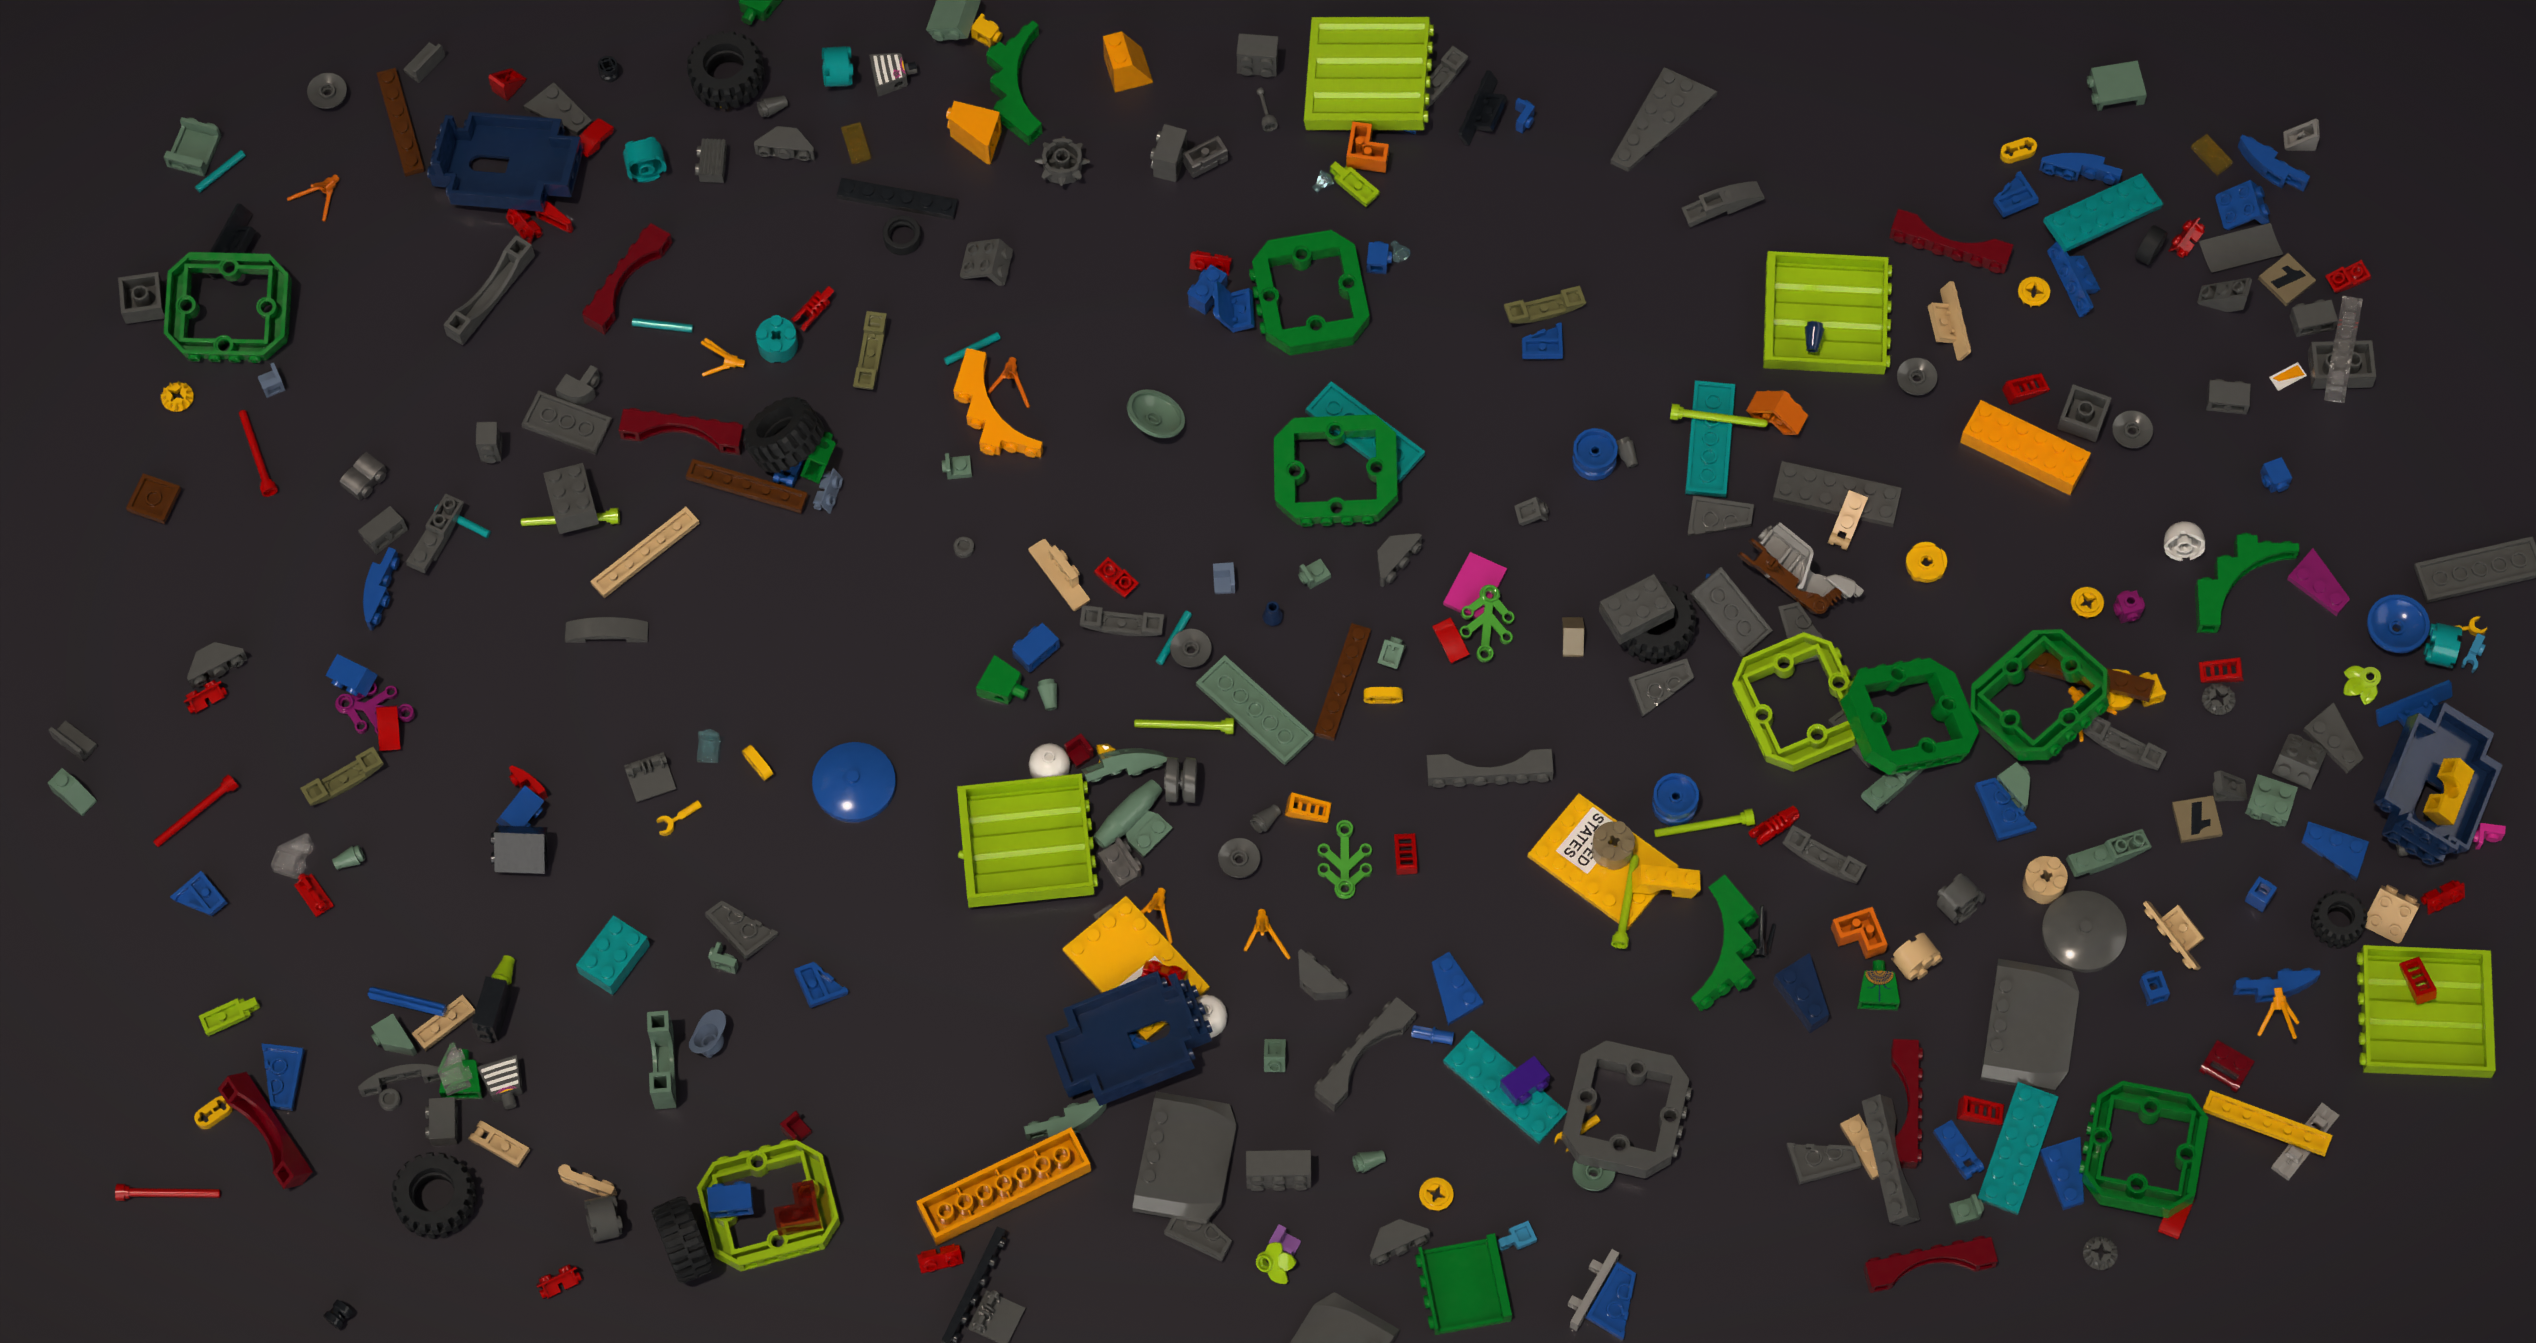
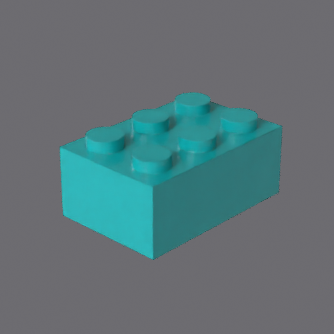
M613 915L576 964L578 973L611 995H614L650 947L648 937Z

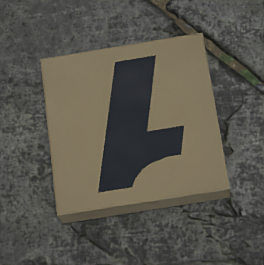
M2289 253L2263 272L2258 278L2285 306L2289 305L2316 282V279Z
M2213 796L2172 802L2171 805L2181 843L2222 837L2223 832Z

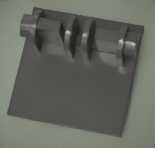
M664 752L624 765L636 802L676 790Z
M986 1290L968 1329L998 1343H1009L1026 1308L1000 1297L997 1291L992 1290L989 1292Z

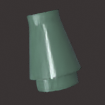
M1054 679L1039 681L1037 689L1045 710L1057 709V683H1055Z
M352 845L333 858L332 861L335 868L339 870L362 864V861L365 860V855L359 845Z
M1383 1150L1357 1152L1352 1157L1356 1172L1365 1173L1377 1165L1386 1162Z

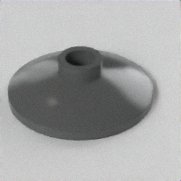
M334 73L317 75L310 81L307 88L310 102L322 109L338 106L347 94L345 81Z
M1911 358L1904 361L1898 368V384L1909 394H1927L1937 383V371L1925 359ZM1913 378H1918L1920 381H1914Z
M2125 411L2115 418L2112 425V433L2116 441L2128 448H2140L2150 441L2153 435V425L2145 414L2138 411ZM2132 430L2135 434H2130L2128 431Z
M1197 629L1180 631L1174 636L1170 645L1173 659L1179 665L1188 668L1204 664L1210 657L1212 650L1208 636ZM1189 649L1195 650L1194 653H1188L1187 651Z
M1234 838L1227 841L1221 847L1218 861L1221 869L1227 875L1234 878H1244L1254 873L1258 868L1260 853L1257 846L1250 840ZM1241 858L1243 862L1237 863L1235 860Z

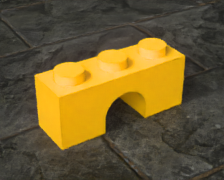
M2461 758L2443 759L2437 777L2443 782L2444 793L2430 794L2424 807L2423 813L2437 825H2454L2474 774V770Z
M1640 864L1632 872V893L1652 895L1659 890H1671L1672 897L1692 899L1701 890L1700 870Z

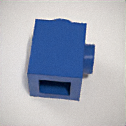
M1381 241L1369 242L1366 273L1387 274V264L1392 262V252L1389 251V244Z
M2282 457L2264 463L2260 471L2263 485L2268 487L2270 493L2275 491L2282 492L2291 483L2292 476Z
M2259 876L2248 892L2245 902L2263 913L2273 898L2277 887Z

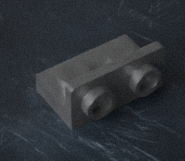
M1120 837L1115 839L1116 843L1099 852L1098 857L1119 889L1141 877L1142 865L1137 857L1133 858L1130 854L1131 848L1126 841L1122 842Z

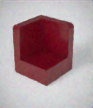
M1081 733L1064 744V750L1076 769L1094 758L1093 748Z
M794 1111L780 1123L783 1134L792 1141L798 1140L802 1142L812 1134L809 1127L800 1119L797 1111Z

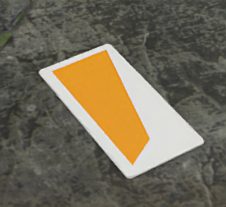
M2297 362L2269 378L2279 391L2307 375Z

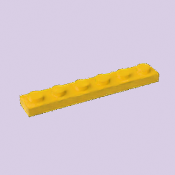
M2210 1090L2203 1106V1111L2207 1114L2324 1157L2333 1135L2212 1090Z

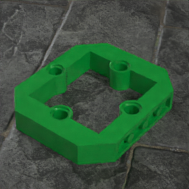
M1333 230L1268 240L1252 260V269H1249L1250 280L1255 282L1252 290L1254 299L1258 298L1259 304H1256L1257 316L1262 317V322H1259L1261 334H1265L1267 342L1286 354L1296 355L1354 345L1369 325L1370 315L1355 244ZM1298 256H1304V257H1306V258H1304V259H1299V258H1297V257H1298ZM1339 256L1342 275L1338 280V293L1343 299L1348 300L1352 318L1325 322L1322 316L1313 315L1307 319L1306 326L1282 329L1278 312L1279 292L1273 287L1270 267L1292 264L1296 270L1304 271L1310 267L1311 260ZM1345 285H1351L1352 287H1351V288H1346V287H1344V286H1345ZM1273 298L1272 301H1266L1265 299ZM1312 327H1319L1320 329L1313 330Z
M189 252L168 270L164 335L186 359L193 362H198L200 359H208L211 362H220L221 359H228L229 362L234 363L241 362V360H248L251 363H260L261 360H268L288 342L292 278L270 254ZM229 266H235L231 273L226 272ZM192 273L222 274L226 280L231 282L238 280L242 274L268 275L267 297L259 299L256 305L258 313L265 320L264 340L231 339L227 335H220L217 338H188L189 319L197 317L200 311L199 305L191 297ZM189 303L192 304V307H191L190 310H188V311H184V310H183V308H184V306H185L186 304H189ZM271 305L272 310L265 313L264 308ZM230 344L226 351H221L222 345Z
M1375 414L1293 418L1274 437V491L1276 506L1293 522L1303 527H1310L1313 524L1331 526L1333 523L1352 525L1353 522L1373 524L1379 521L1399 501L1396 432ZM1334 430H1339L1340 434L1337 436H1332L1331 432ZM1376 437V457L1368 460L1366 469L1368 478L1377 483V499L1344 501L1339 497H1334L1322 502H1297L1296 486L1305 482L1306 472L1304 465L1296 460V440L1327 439L1329 444L1338 446L1343 444L1346 438ZM1375 467L1382 468L1378 473L1372 472V469ZM1294 470L1300 471V474L1297 476L1290 475ZM1335 507L1342 508L1339 513L1332 512Z
M2062 629L2032 630L1972 683L1970 711L1975 722L2018 761L2049 760L2052 756H2056L2065 744L2072 742L2083 728L2089 727L2093 719L2098 715H2102L2107 710L2110 696L2109 673L2102 664ZM2048 650L2061 662V670L2066 681L2075 683L2081 680L2091 690L2071 708L2063 709L2059 713L2058 719L2033 740L2022 730V721L2017 711L2009 709L2002 712L1990 700L2007 684L2015 685L2021 683L2025 678L2024 669L2043 652ZM2076 667V669L2069 671L2070 668ZM2069 720H2074L2072 723H2066ZM2009 722H2015L2012 725H2007Z
M1915 658L1909 662L1898 661L1892 665L1880 664L1870 669L1868 667L1860 668L1850 680L1840 701L1863 759L1888 775L1961 762L1970 752L1979 732L1956 674L1931 658ZM1928 682L1936 701L1931 707V715L1937 721L1945 723L1951 740L1936 743L1933 739L1924 737L1914 747L1892 751L1882 728L1887 721V715L1881 708L1873 706L1868 692L1880 690L1894 692L1902 686Z
M2121 1081L2099 1094L2096 1103L2092 1102L2090 1115L2093 1116V1122L2088 1121L2086 1134L2090 1135L2089 1141L2084 1142L2083 1147L2086 1160H2081L2079 1173H2083L2082 1182L2099 1205L2170 1218L2193 1204L2209 1117L2192 1095L2127 1081ZM2113 1108L2137 1112L2140 1121L2145 1124H2154L2158 1121L2159 1117L2189 1123L2186 1143L2178 1146L2174 1157L2176 1168L2181 1170L2177 1191L2150 1186L2146 1177L2139 1173L2131 1174L2127 1181L2101 1176L2104 1155L2109 1150L2112 1140V1133L2109 1127ZM2151 1108L2154 1112L2149 1113L2145 1109ZM2102 1138L2105 1142L2100 1143L2096 1139ZM2182 1155H2187V1156H2189L2191 1159L2186 1160V1159H2183L2181 1156H2182ZM2138 1185L2141 1189L2135 1190L2131 1186Z

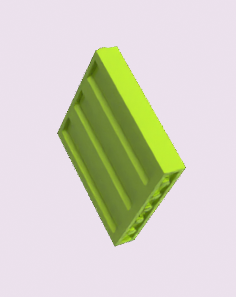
M1312 17L1304 112L1306 130H1351L1352 121L1372 124V130H1425V123L1429 121V112L1426 111V105H1430V94L1427 93V88H1431V76H1428V71H1432V59H1429V54H1433V42H1430V38L1434 37V25H1431L1430 17Z
M1768 251L1766 259L1763 368L1884 375L1886 367H1890V355H1887V349H1890L1891 337H1887V331L1891 329V319H1887V313H1891V301H1888V295H1891L1892 283H1888V277L1892 276V265H1888L1889 257ZM1809 321L1821 322L1825 329L1820 347L1816 353L1806 351L1805 326H1807Z
M1082 773L957 786L969 908L1094 895V887H1098L1097 874H1092V868H1096L1095 855L1090 856V849H1094L1093 837H1088V831L1092 830L1091 818H1086V812H1090L1089 799H1084V794L1088 793L1087 781L1082 780Z
M2363 945L2361 951L2357 952L2356 958L2357 965H2360V972L2357 974V984L2361 985V992L2358 993V1005H2361L2358 1024L2362 1025V1032L2359 1033V1045H2362L2363 1052H2360L2359 1063L2363 1065V1073L2492 1078L2496 1067L2491 950ZM2416 957H2420L2437 989L2435 999L2419 1005L2416 1004L2399 966V963ZM2418 967L2411 968L2408 971L2411 972L2418 969Z

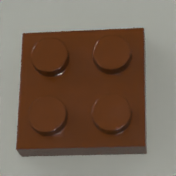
M143 473L126 507L127 512L165 524L181 492V487Z

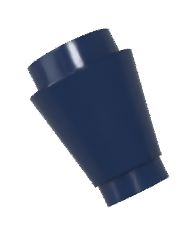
M1817 321L1807 322V326H1805L1806 351L1818 352L1825 330L1823 323Z
M1270 601L1262 617L1266 624L1275 626L1282 621L1283 613L1277 602Z

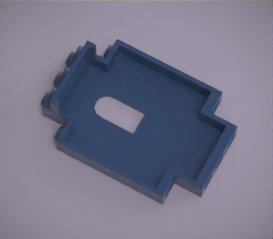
M469 112L468 119L464 121V128H459L452 115H445L444 122L440 124V134H437L435 150L432 152L431 166L427 169V177L430 178L432 186L446 187V196L449 197L452 205L544 212L548 196H572L584 147L580 137L564 136L565 128L562 119ZM478 157L509 159L506 173L474 171L470 168V164Z
M2445 702L2433 706L2429 718L2420 713L2409 716L2373 803L2380 806L2381 810L2390 812L2382 835L2387 837L2391 843L2405 848L2407 853L2418 856L2422 859V862L2428 865L2443 862L2448 853L2459 854L2468 851L2502 768V764L2486 755L2494 733ZM2444 758H2461L2474 770L2454 825H2437L2430 818L2428 821L2423 822L2415 814V806L2425 782L2441 791L2440 794L2444 793L2443 782L2437 777Z
M1156 971L1063 1008L1069 1027L1046 1035V1039L1069 1098L1092 1089L1099 1106L1194 1069L1192 1060L1196 1058L1192 1049L1211 1042L1212 1039L1209 1033L1213 1032L1209 1020L1205 1021L1203 1015H1206V1011L1202 1002L1199 1004L1196 998L1200 996L1196 986H1191L1188 979L1179 980L1176 973L1168 976L1171 982V986H1169L1166 978H1161L1159 972ZM1161 1021L1170 1025V1032L1166 1037L1133 1050L1128 1036L1129 1033Z

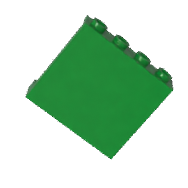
M1495 1233L1486 1235V1239L1427 1250H1422V1246L1418 1248L1415 1260L1417 1268L1421 1267L1422 1275H1419L1421 1288L1426 1289L1427 1295L1423 1296L1425 1308L1430 1309L1431 1316H1427L1430 1329H1434L1435 1335L1511 1322L1512 1312Z

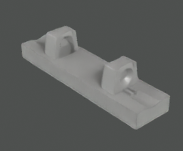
M2321 1103L2305 1125L2315 1128L2312 1126L2314 1123L2320 1128V1131L2327 1133L2338 1119L2339 1114L2331 1110L2324 1103ZM2289 1144L2272 1165L2271 1169L2289 1181L2311 1152Z
M1611 1249L1603 1264L1594 1259L1591 1261L1588 1270L1597 1276L1583 1300L1572 1295L1568 1302V1306L1576 1311L1570 1321L1571 1329L1578 1331L1617 1263L1619 1252Z

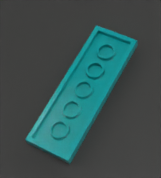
M2141 173L2046 216L2043 223L2063 251L2067 252L2162 208L2164 203Z
M1695 380L1692 410L1733 415L1735 384ZM1691 418L1685 494L1726 498L1732 423Z
M1332 381L1305 409V413L1310 417L1375 414ZM1381 419L1396 432L1398 483H1400L1425 456V451ZM1334 430L1332 433L1337 436L1340 434V431ZM1376 437L1346 438L1344 441L1369 460L1376 457Z
M1472 1030L1443 1059L1444 1064L1538 1144L1567 1115V1111L1544 1091L1539 1092L1537 1090L1532 1094V1098L1528 1102L1515 1106L1500 1088V1080L1514 1071L1516 1067Z
M2020 1082L2017 1083L1977 1199H1981L1983 1203L2018 1215L2059 1096Z

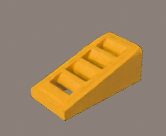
M1291 792L1287 799L1284 816L1327 823L1331 803ZM1294 803H1298V804H1297V809H1296V808H1293V807H1294ZM1303 804L1306 805L1305 811L1302 810ZM1311 806H1315L1313 813H1310ZM1319 807H1323L1322 815H1318Z

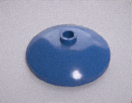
M2388 595L2379 599L2371 607L2367 617V628L2371 638L2381 648L2394 653H2407L2417 649L2424 643L2430 630V621L2424 607L2413 598L2405 595ZM2396 627L2399 629V631L2396 632L2393 630V628Z

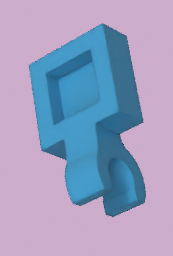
M2477 633L2467 656L2462 661L2461 668H2464L2466 663H2470L2473 665L2471 672L2474 673L2478 667L2476 655H2482L2486 646L2482 644L2485 636Z
M1529 1221L1509 1228L1508 1232L1510 1235L1498 1239L1499 1243H1497L1500 1252L1510 1248L1512 1245H1515L1516 1249L1519 1250L1536 1243L1537 1238Z

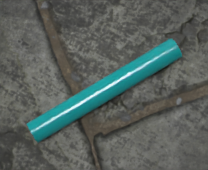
M242 150L237 152L198 183L195 189L199 193L242 160L246 156Z
M638 318L632 319V326L690 333L693 331V325Z
M996 332L943 358L945 364L949 365L963 358L967 348L979 350L1000 340L999 333Z
M460 515L456 523L485 538H488L491 533L490 530Z
M1184 611L1155 662L1157 664H1164L1170 653L1172 639L1185 628L1192 616V613L1189 611Z

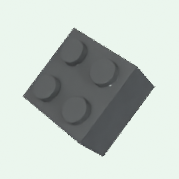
M1239 33L1237 74L1276 77L1278 36Z
M1164 124L1162 131L1159 130L1157 133L1156 142L1158 143L1156 148H1152L1150 155L1153 177L1177 182L1183 164V153L1188 150L1187 130Z
M158 272L118 277L121 314L126 324L165 318L163 282Z
M2072 385L2057 429L2096 442L2107 414L2111 397Z

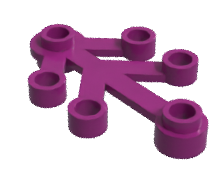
M375 683L372 685L375 689L368 692V696H375L377 694L378 688ZM387 686L385 691L365 703L358 702L365 697L359 693L357 696L341 694L335 701V707L338 712L348 714L355 724L356 732L359 734L366 733L368 726L364 720L359 718L355 710L364 711L378 736L376 707H381L382 705L379 704L387 699H395L398 696L396 687ZM390 690L395 691L392 695H388V692ZM344 703H350L349 706L343 707ZM402 704L397 708L398 717L402 722H410L414 718L415 713L411 705ZM404 713H410L408 717H403ZM359 725H365L363 729H358Z

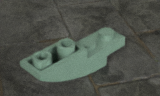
M1118 749L1099 754L1100 763L1083 768L1081 771L1087 782H1097L1108 774H1119L1122 772V769H1125L1128 775L1136 776L1142 774L1145 769L1161 767L1164 762H1167V757L1163 752L1151 749Z
M1924 769L1894 775L1885 774L1862 793L1861 798L1876 811L1883 804H1888Z
M2143 829L2109 839L2102 845L2068 855L2066 861L2074 877L2086 873L2092 875L2125 862L2149 850L2152 846Z
M1092 1098L1083 1104H1069L1067 1108H1063L1065 1117L1053 1116L1048 1121H1033L1028 1126H1024L1026 1140L1030 1141L1046 1136L1049 1138L1072 1127L1076 1134L1098 1119L1107 1109L1106 1104L1099 1106L1096 1098Z

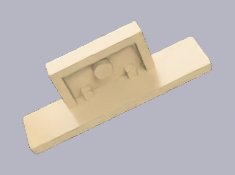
M1949 281L1940 289L1943 303L1929 304L1928 311L1936 342L1953 343L1956 359L1961 361L1971 353V346L1954 281Z
M1042 539L1028 549L1029 553L1073 611L1090 602V598L1079 585V571L1074 565L1071 566L1068 563V557L1062 549L1059 551L1056 545L1051 547L1046 539Z
M2145 901L2143 903L2146 907L2144 912L2151 920H2156L2159 924L2157 929L2163 936L2167 935L2170 938L2171 942L2169 944L2177 953L2180 951L2184 957L2182 959L2184 964L2189 969L2193 968L2197 971L2201 969L2189 951L2202 942L2205 937L2181 906L2177 905L2162 917L2151 902Z

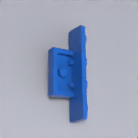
M2056 241L2047 250V253L2078 316L2084 317L2094 307L2088 294L2097 293L2100 287L2084 255L2069 256Z
M2450 680L2444 681L2377 709V725L2381 727L2398 720L2404 727L2407 718L2417 713L2429 718L2433 706L2453 696L2452 683Z

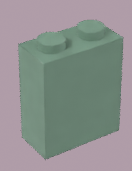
M936 0L926 31L937 41L968 39L981 0Z

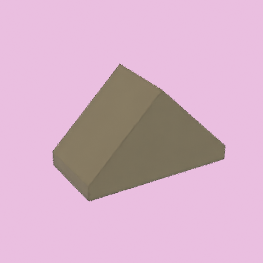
M1562 617L1563 657L1584 656L1583 617Z

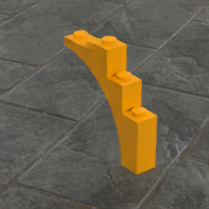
M967 348L953 391L956 400L965 404L970 403L966 416L967 425L974 429H983L979 441L980 451L987 455H1000L1003 448L1010 453H1024L1032 458L1042 457L1043 442L1014 430L993 408L985 388L986 352Z

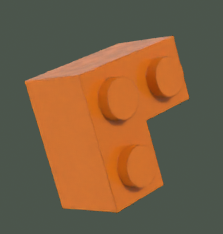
M1352 121L1346 166H1351L1353 169L1386 173L1389 144L1371 142L1372 124Z
M1784 390L1756 391L1746 410L1752 418L1765 419L1768 423H1772L1783 435H1798L1808 417L1802 406L1796 403L1791 398V395Z
M1873 907L1833 919L1831 930L1838 947L1858 941L1865 959L1886 952L1888 944Z

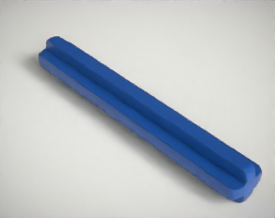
M370 987L368 991L370 999L438 1016H444L447 1010L446 1005L443 1003L377 987Z

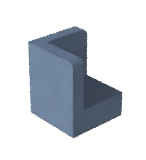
M274 362L270 364L272 371L258 376L266 398L285 391Z
M1233 562L1213 564L1215 594L1235 593Z

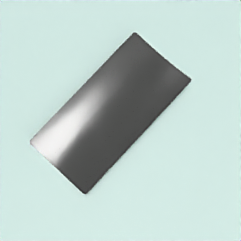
M2271 223L2199 241L2204 258L2212 273L2283 255Z

